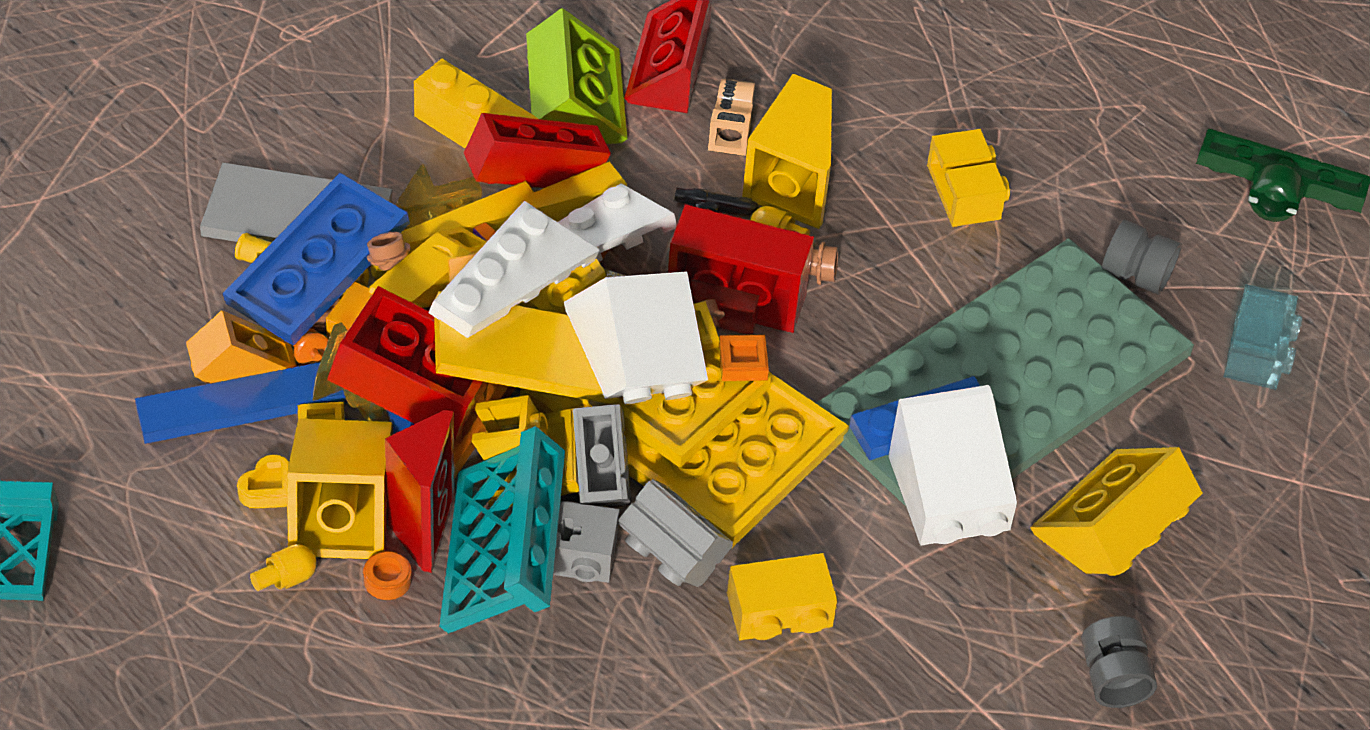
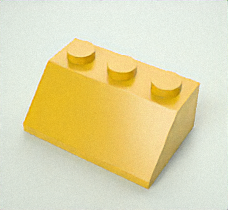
M1179 447L1116 449L1030 528L1036 537L1084 573L1116 576L1128 570L1133 564L1132 560L1144 548L1157 543L1161 538V533L1172 522L1183 518L1189 512V506L1203 492Z

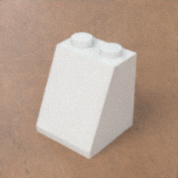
M687 272L606 277L564 302L565 311L605 399L623 397L625 404H633L652 399L651 394L664 393L665 400L680 399L692 395L691 388L708 380Z
M985 385L899 399L889 459L920 546L933 543L949 544L958 539L980 535L995 536L1003 531L1011 530L1017 500L990 386Z

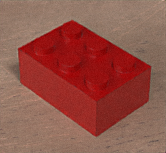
M685 204L670 242L668 273L687 272L693 304L715 299L718 309L724 311V316L794 333L807 295L814 236Z
M377 286L340 342L327 380L414 424L443 410L453 411L455 441L489 382L436 373L434 316L414 303Z

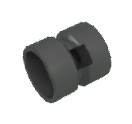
M1124 219L1110 242L1102 269L1124 280L1133 275L1135 276L1136 286L1160 295L1175 268L1182 243L1161 234L1149 238L1146 228Z
M1114 616L1092 623L1084 630L1081 635L1082 646L1087 666L1091 668L1089 674L1095 700L1100 705L1109 708L1134 706L1147 700L1154 694L1157 689L1156 678L1151 659L1147 656L1148 648L1142 624L1138 620L1127 616Z

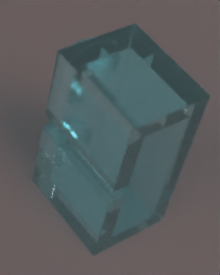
M1248 284L1245 285L1236 314L1231 338L1232 342L1229 347L1223 377L1276 390L1281 374L1290 375L1296 349L1288 347L1289 341L1296 342L1302 322V316L1295 315L1298 296Z

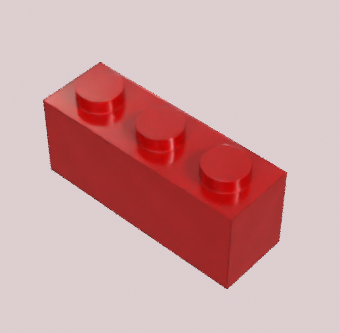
M481 113L464 151L465 158L476 181L487 184L498 183L517 185L526 181L531 188H546L607 162L611 154L596 125Z

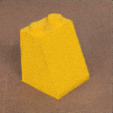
M792 74L748 138L742 197L752 198V201L761 206H772L790 213V216L795 217V220L820 229L823 224L831 169V88Z
M298 419L287 471L288 547L296 544L304 545L314 553L315 557L369 559L374 554L385 551L388 515L385 438L392 435V422Z

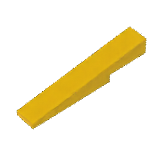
M609 161L536 192L524 181L406 229L401 234L404 243L410 244L411 250L407 253L409 255L439 231L463 227L473 233L474 227L485 222L497 231L524 201L556 222H559L573 210L581 208L603 195L607 189L616 187L621 183L627 186V183ZM371 264V274L376 281L389 271L380 270L379 266Z

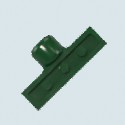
M1210 128L1207 130L1196 164L1208 167L1212 171L1229 173L1251 181L1252 186L1248 202L1252 210L1260 218L1271 222L1284 221L1294 216L1298 211L1301 199L1304 197L1329 203L1338 209L1353 210L1361 213L1370 186V176Z

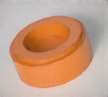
M383 551L376 553L364 565V586L368 593L377 599H397L403 596L411 586V565L407 558L397 552Z

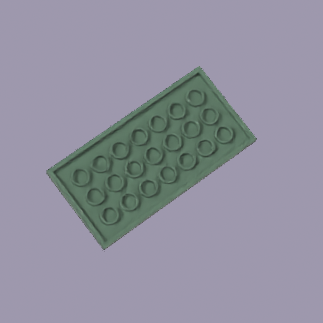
M1068 238L816 402V404L847 425H850L851 415L974 376L980 386L989 385L991 388L1011 478L1013 479L1191 356L1194 344L1112 274L1102 269L1099 263ZM849 427L840 445L906 506L889 455L869 461Z

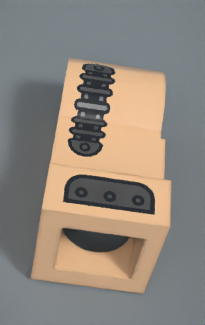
M721 79L715 109H713L708 151L746 156L752 121L755 83ZM731 129L738 131L742 137L737 141H726L718 134L722 130Z

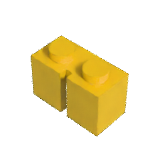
M981 129L935 135L931 139L927 167L952 227L1000 220L1004 202L1008 201L1010 197L1008 180L1005 176H1000L996 166L995 150L992 145H987Z
M824 553L730 566L727 596L739 641L754 638L757 640L771 639L781 635L782 629L787 628L790 629L791 633H815L824 628L833 627L837 597Z

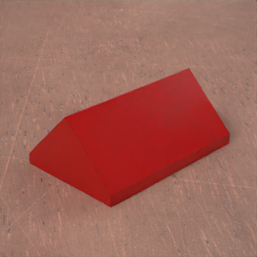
M670 0L647 13L624 97L629 104L688 114L710 28L712 0Z
M443 410L385 438L388 525L421 570L432 573L454 501V412Z

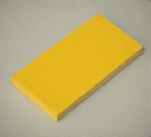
M515 305L511 307L507 315L469 338L434 317L436 373L614 405L619 397L604 398L600 385L568 315Z

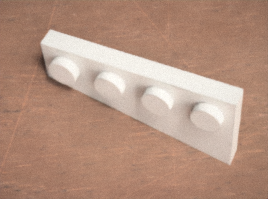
M622 183L607 189L603 195L585 206L573 210L567 217L558 222L600 250L596 257L598 262L603 260L601 252L622 243L626 249L643 243V234L657 228L664 234L676 229L677 226L673 212Z
M524 201L436 297L428 313L469 338L507 315L511 307L521 301L527 303L537 297L540 290L553 282L558 284L568 278L574 269L579 266L585 268L593 263L600 250Z

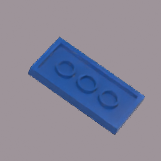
M339 173L222 293L225 303L294 346L371 265L367 260V255L370 254L367 243L380 234L388 232L401 233L410 224L408 213L342 173Z

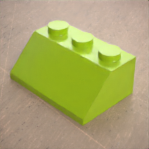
M561 8L526 33L531 114L543 120L596 125L606 144L623 143L627 140L619 48L564 8Z

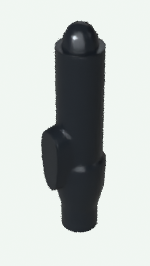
M676 187L674 197L676 202L709 209L714 212L721 210L750 215V213H754L759 208V205L752 201V198L712 192L700 188L684 189Z

